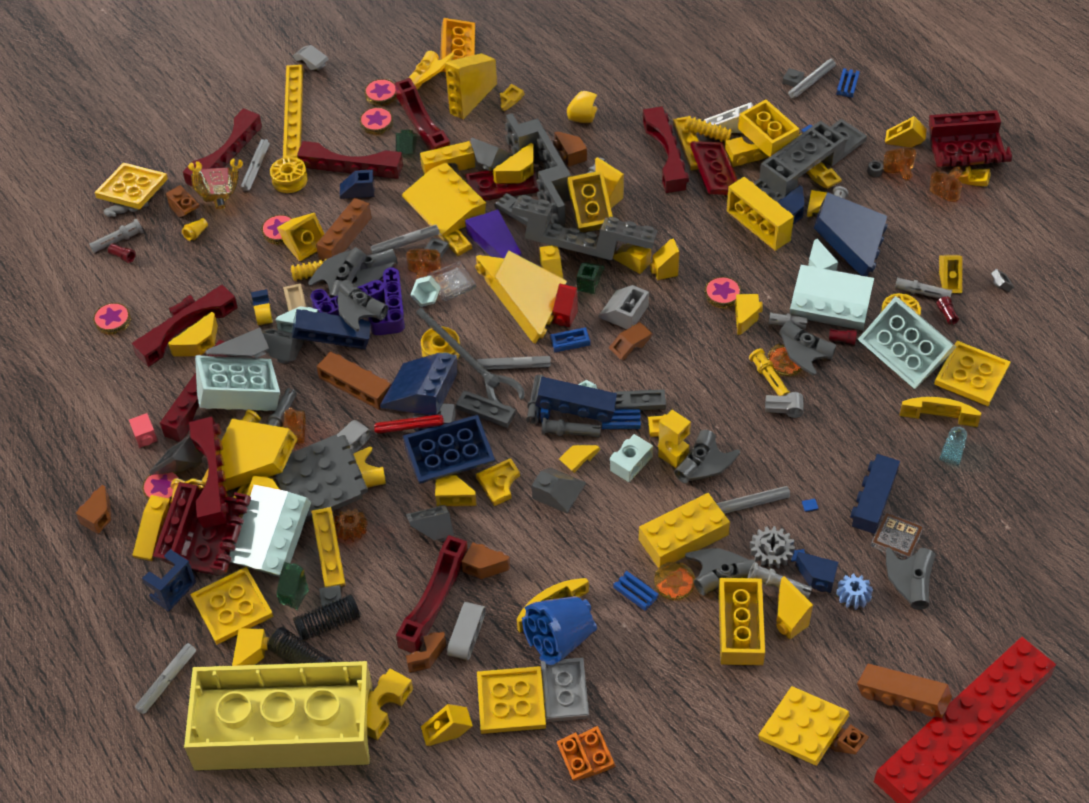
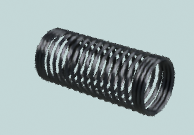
M346 595L342 599L339 598V601L336 599L335 602L332 601V603L329 602V604L322 605L318 609L315 608V611L311 610V612L308 611V614H301V617L299 615L293 617L299 637L304 641L310 640L305 626L306 623L311 637L314 638L308 620L314 635L317 637L312 620L318 634L321 635L315 617L322 634H324L318 615L326 632H328L327 627L331 631L329 622L332 629H335L328 610L336 628H338V624L339 626L345 625L344 619L347 624L349 623L348 619L352 622L351 616L354 621L360 619L361 615L353 595ZM321 612H322V614H323V616H324V619H325V621H326L327 627H326V625H325V623H324V620H323V618H322Z
M285 627L276 629L270 636L267 644L268 650L277 654V656L289 664H301L302 661L303 663L332 662V658L324 655V653H321V651H318V649H315V647L297 635L295 636ZM283 634L282 638L279 640L278 644L276 645L278 639H279L280 636Z

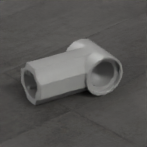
M791 392L787 396L766 395L765 412L786 413L792 418L801 417L804 413L803 395L798 392Z

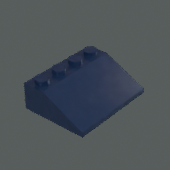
M436 353L403 363L380 405L381 408L437 415L457 376V355Z
M478 415L403 436L405 451L419 484L496 462Z

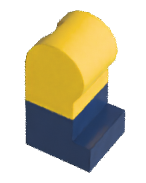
M268 290L251 292L258 326L273 323Z

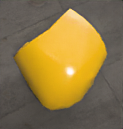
M587 91L579 92L567 107L568 119L573 122L592 123L597 111V107L593 106L597 94Z

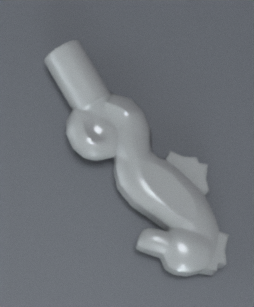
M146 202L143 207L149 206L148 202ZM116 203L114 206L106 208L104 214L108 217H116L117 214L125 213L128 210L135 212L138 209Z

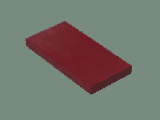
M691 141L690 148L708 193L728 195V187L737 182L738 179L723 143Z
M489 170L465 174L466 183L484 201L503 198L506 193L511 196H519L539 192L535 170L534 174L522 183H495L494 172Z

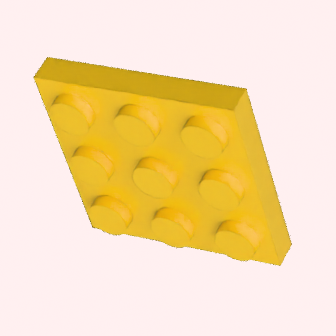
M122 163L95 191V196L98 199L141 209L168 180V177L163 172Z
M956 341V348L946 359L935 379L934 385L989 406L1011 362Z
M247 567L190 594L216 645L238 635L239 628L250 629L274 617Z
M541 666L477 672L481 734L546 728Z
M791 686L759 733V740L817 766L850 716L849 711Z

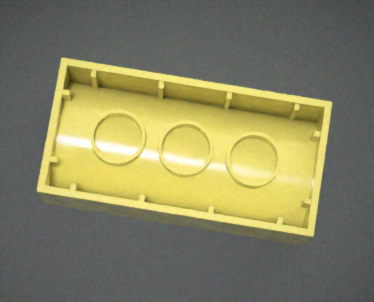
M367 661L193 667L184 748L194 770L368 765L370 755L367 738L368 694L372 691V681Z

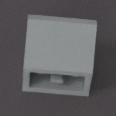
M634 285L616 290L599 314V318L629 329L637 324L648 308L649 292Z

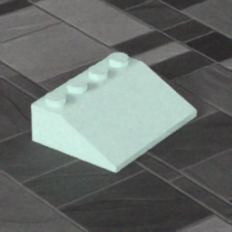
M801 265L792 298L790 314L791 316L807 317V320L864 330L874 278Z
M896 296L858 339L914 389L938 368L956 348L952 342Z
M196 355L197 397L200 408L275 411L277 409L280 390L271 359Z
M254 485L247 513L242 518L244 522L241 525L242 528L237 543L234 544L235 549L229 554L231 557L230 562L285 579L311 501L307 497L287 491Z

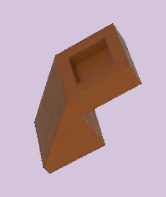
M639 322L620 333L609 346V349L624 361L635 347L643 348L653 336V333L644 324Z
M433 632L423 636L426 651H416L406 655L409 673L431 668L447 646L444 632Z
M850 724L846 730L841 728L829 748L835 752L856 755L869 739V736Z

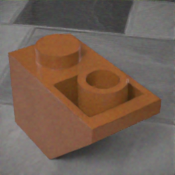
M558 131L554 132L555 140H553V145L560 152L562 161H565L568 167L587 161V147L580 137Z
M181 185L166 193L169 207L178 217L184 216L200 207Z
M104 485L95 490L91 497L76 512L80 524L97 534L111 521L110 497Z
M473 542L462 560L463 572L479 579L506 572L510 569V557L501 551L497 552L483 544Z

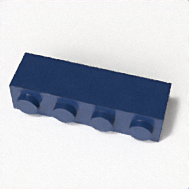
M296 309L293 319L292 338L366 350L370 337V321L359 319L360 331L357 332L341 316Z
M541 377L535 406L611 423L617 393Z
M877 454L875 460L870 461L867 470L870 474L869 476L865 475L862 483L864 490L863 492L859 491L856 502L859 504L857 507H853L850 518L853 519L852 527L873 534L876 533L898 472L899 460Z

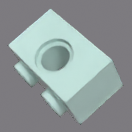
M634 434L630 439L624 441L618 452H614L611 455L610 471L630 482L653 457V445Z

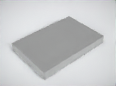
M563 659L554 665H548L545 661H541L546 722L589 719L584 659Z

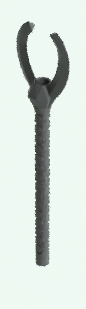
M422 308L417 310L416 313L481 374L485 380L489 400L500 403L494 392V388L500 382L514 387L519 393L520 400L524 399V389L519 382L510 377L488 372Z

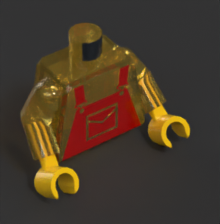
M235 159L230 161L233 170L230 167L202 169V164L197 161L196 168L194 169V164L190 163L188 168L193 171L191 174L193 189L202 196L205 202L214 201L216 209L225 208V200H228L236 189L239 178L238 169L243 165L242 160L239 159L237 166L234 165Z

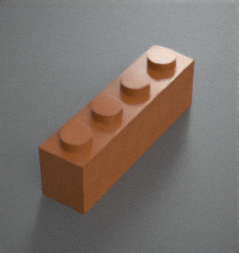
M357 198L352 200L316 244L319 259L325 261V259L345 252L372 218L369 203Z
M331 351L317 365L320 379L380 410V405L391 386L387 379L380 378L373 372L359 367L358 364L351 363L343 356L336 355Z
M869 663L857 683L862 697L868 700H877L889 706L895 705L908 711L921 712L929 717L942 718L952 699L948 684Z

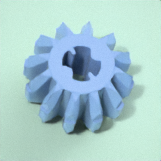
M853 573L851 578L845 575L843 581L840 580L836 594L840 597V603H846L847 608L851 605L856 610L858 605L864 608L866 603L871 601L873 589L869 586V580L863 581L862 575L858 578Z

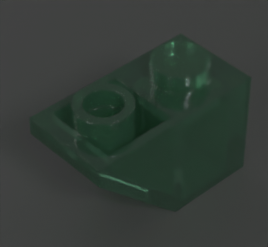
M400 129V133H396V151L402 152V154H415L418 134L413 133V130Z
M590 262L582 263L577 274V291L595 294L604 265Z
M284 562L276 591L279 603L298 610L309 591L304 569L298 564Z

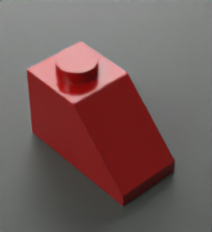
M559 284L552 311L554 316L553 323L559 326L571 327L578 312L576 287Z

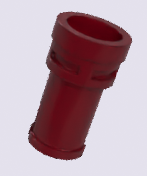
M114 243L108 247L109 254L115 255L127 263H132L136 257V252L132 249L123 248Z
M188 295L180 303L168 308L169 312L174 316L182 309L194 303L195 300L191 295Z
M950 297L940 298L936 305L944 314L948 324L951 325V322L952 325L957 323L959 317L953 309Z
M830 329L829 341H840L855 345L857 330L842 331Z

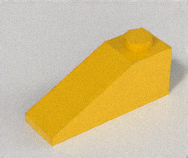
M150 496L142 515L133 551L134 558L153 561V554L171 505L169 498Z

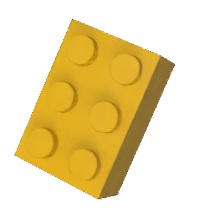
M764 100L739 114L738 129L769 157L799 136V128L768 100Z
M603 170L568 177L567 184L577 229L580 232L601 229L605 217H613Z

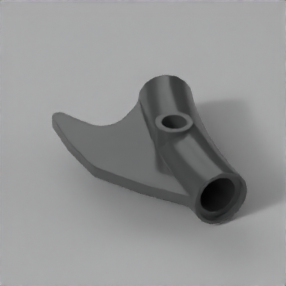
M354 247L352 250L326 259L316 270L308 284L313 286L320 281H326L330 292L329 297H336L339 294L338 286L345 280L353 281L367 255L357 247Z
M393 249L367 255L366 260L355 275L357 281L354 285L359 287L374 280L381 281L384 270L398 264Z
M345 280L338 286L339 315L355 331H360L358 321L361 318L374 317L379 320L385 318L388 312V305L367 295L350 280Z
M790 321L786 322L780 330V335L790 360L809 374L816 375L812 361L824 358L832 360L836 344L816 337Z
M701 430L691 451L675 469L674 474L682 483L721 474L740 455V450L722 453L717 447L716 435L712 431Z
M887 547L886 568L888 579L897 591L911 604L913 609L923 610L928 608L930 605L929 583L932 566L936 557L935 553L930 549L920 548L910 558L900 560L892 549Z
M720 548L702 549L685 554L686 559L698 561L702 564V570L699 576L694 579V585L703 596L719 588L720 578H748L750 568L755 562L754 559L749 560Z

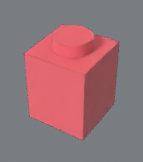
M147 413L129 419L139 448L158 441Z

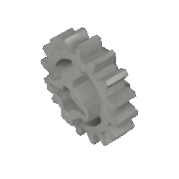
M773 526L772 530L765 527L764 532L758 530L757 535L752 536L750 554L755 556V562L760 560L762 567L768 564L770 569L772 565L780 568V563L786 566L788 560H792L795 550L793 546L794 539H790L789 533L784 535V529L776 531L775 526Z

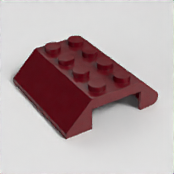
M998 110L929 115L930 144L937 167L1011 162L1012 153L1010 147H1007L1005 152L999 134L1001 119Z
M179 482L153 557L175 566V564L164 557L171 549L189 561L192 571L215 576L226 574L229 567L228 563L231 561V557L227 555V552L234 551V544L237 543L242 528L241 525L244 522V519L239 517V515L247 513L251 497L236 492L234 493L236 498L227 496L225 498L229 509V514H226L227 523L203 529L197 518L196 500L202 493L201 489L197 485Z

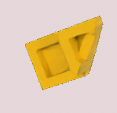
M510 84L503 93H500L502 110L506 111L514 106L525 95L524 91Z
M968 166L963 173L953 175L954 181L959 183L988 186L991 172L990 169L971 170V167Z
M811 190L807 217L812 216V213H819L827 192Z
M573 445L559 460L575 473L587 459L590 461L601 449L596 445Z

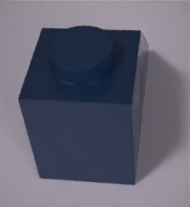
M798 552L795 566L808 585L819 592L831 593L839 562Z

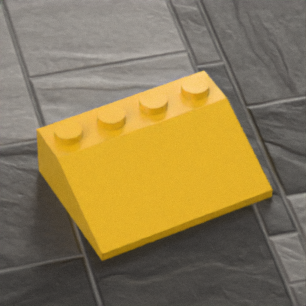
M447 163L430 169L402 193V197L430 226H438L441 237L455 232L456 229L459 230L466 227V219L485 214L486 202Z

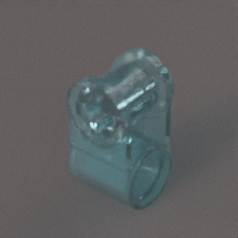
M954 427L950 430L939 460L959 466L967 439V431L964 428Z

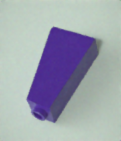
M499 210L465 220L467 234L491 257L505 258L508 250L522 257V253Z

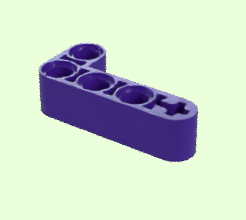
M390 267L383 272L385 303L388 305V312L385 318L379 320L374 317H368L370 331L374 335L395 334L405 329L400 276L396 268Z
M374 280L358 287L372 298L382 303L385 301L384 283L382 281ZM316 289L311 293L312 306L314 309H318V313L323 312L340 316L338 296L330 299L326 291L322 289Z

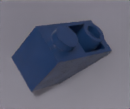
M373 170L354 171L340 183V199L375 197Z
M800 185L778 201L784 209L791 212L794 216L793 225L803 218L804 213L803 187Z

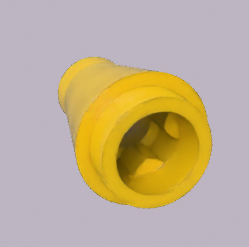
M201 218L198 221L184 225L182 229L184 238L188 241L195 240L208 227V223L204 218Z

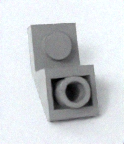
M312 45L304 46L293 55L296 61L303 60L310 70L322 69L325 66V62L329 60L326 55Z

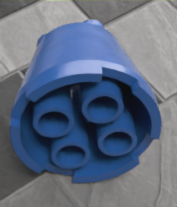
M576 596L534 602L525 607L526 613L522 617L523 630L530 647L535 646L541 655L540 660L545 661L548 665H554L562 661L597 630V625L590 612V603Z

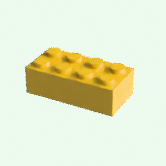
M745 177L728 187L727 212L775 251L791 241L794 220L791 212L784 209L777 201H774L766 192L759 189L752 181Z
M706 493L639 526V541L660 570L684 558L686 553L700 550L728 536L730 521L710 494Z
M720 578L718 592L721 665H763L765 637L762 579Z

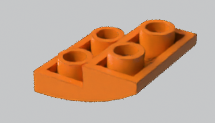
M598 726L580 735L575 732L557 741L573 781L588 778L616 767Z

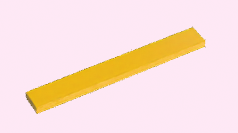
M303 65L286 66L283 158H297L301 145Z

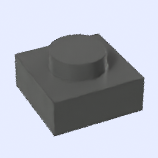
M789 68L783 77L782 83L795 87L803 80L804 72Z
M432 237L424 248V253L441 259L449 245L445 241Z
M995 269L991 273L995 279L993 282L999 289L1003 288L1009 292L1014 288L1008 276L1002 271Z
M340 585L319 589L321 605L323 606L329 604V602H335L336 599L338 601L339 598L342 599Z

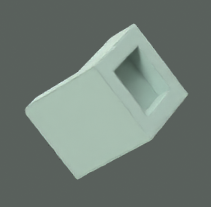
M432 276L416 279L411 297L420 307L431 305L436 302L441 287Z

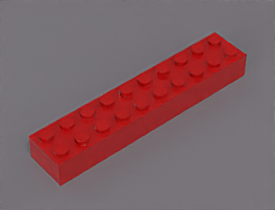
M1021 637L949 703L942 718L934 717L876 771L874 783L896 803H918L1052 676L1056 664L1024 637Z

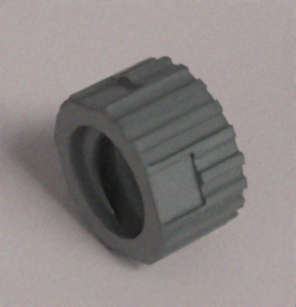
M873 160L868 164L867 172L873 177H879L883 173L884 165L880 161Z

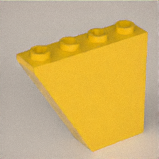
M482 53L450 60L445 63L449 111L453 116L463 120L497 85L496 60Z
M508 250L490 287L529 339L536 344L539 338L543 339L547 332L545 326L546 324L550 325L554 317L551 313L560 283L566 284L567 281Z
M232 419L221 441L223 450H220V454H222L224 459L222 470L226 477V481L223 482L226 491L250 484L253 476L270 477L282 473L298 438L289 428ZM208 469L202 478V481L205 483L208 477Z

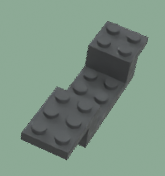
M513 113L506 115V123L504 125L507 131V135H505L507 144L511 145L513 155L530 143L534 144V157H538L544 166V170L538 172V199L547 200L553 204L550 218L552 224H560L566 228L565 204L563 202L571 200L567 184L568 177H571V174L538 118L518 124Z
M840 119L831 127L820 120L761 163L760 178L754 184L766 192L774 201L778 202L786 197L791 190L797 188L799 177L822 160L830 166L835 165L866 142L867 135L843 119Z
M522 195L518 196L512 207L511 214L528 218L525 239L609 260L613 259L618 241L652 249L658 231L651 226H639L631 221L623 222L615 217H605L599 236L592 232L584 233L576 228L568 229L560 224H549L553 204L547 200H535L530 196Z

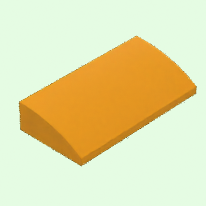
M443 18L440 60L452 52L455 54L452 60L475 54V23ZM445 67L441 70V72H446Z

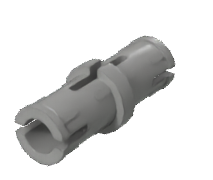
M770 312L768 324L783 326L786 322L790 321L799 328L806 329L807 317L791 316L789 313L783 315Z

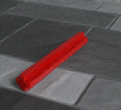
M432 415L379 422L374 424L375 433H387L441 426L444 424V418L442 415Z

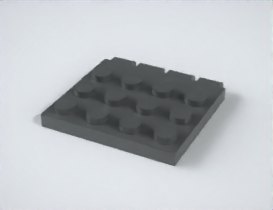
M336 434L291 453L283 472L276 474L282 491L307 497L311 501L304 523L313 520L311 513L313 510L331 507L332 511L362 499V495L368 492L366 483L362 478L363 476L345 435L337 437Z

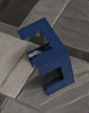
M171 549L164 557L175 564V566L162 579L151 572H148L142 578L145 585L156 591L154 594H149L150 599L168 612L197 583L189 561Z

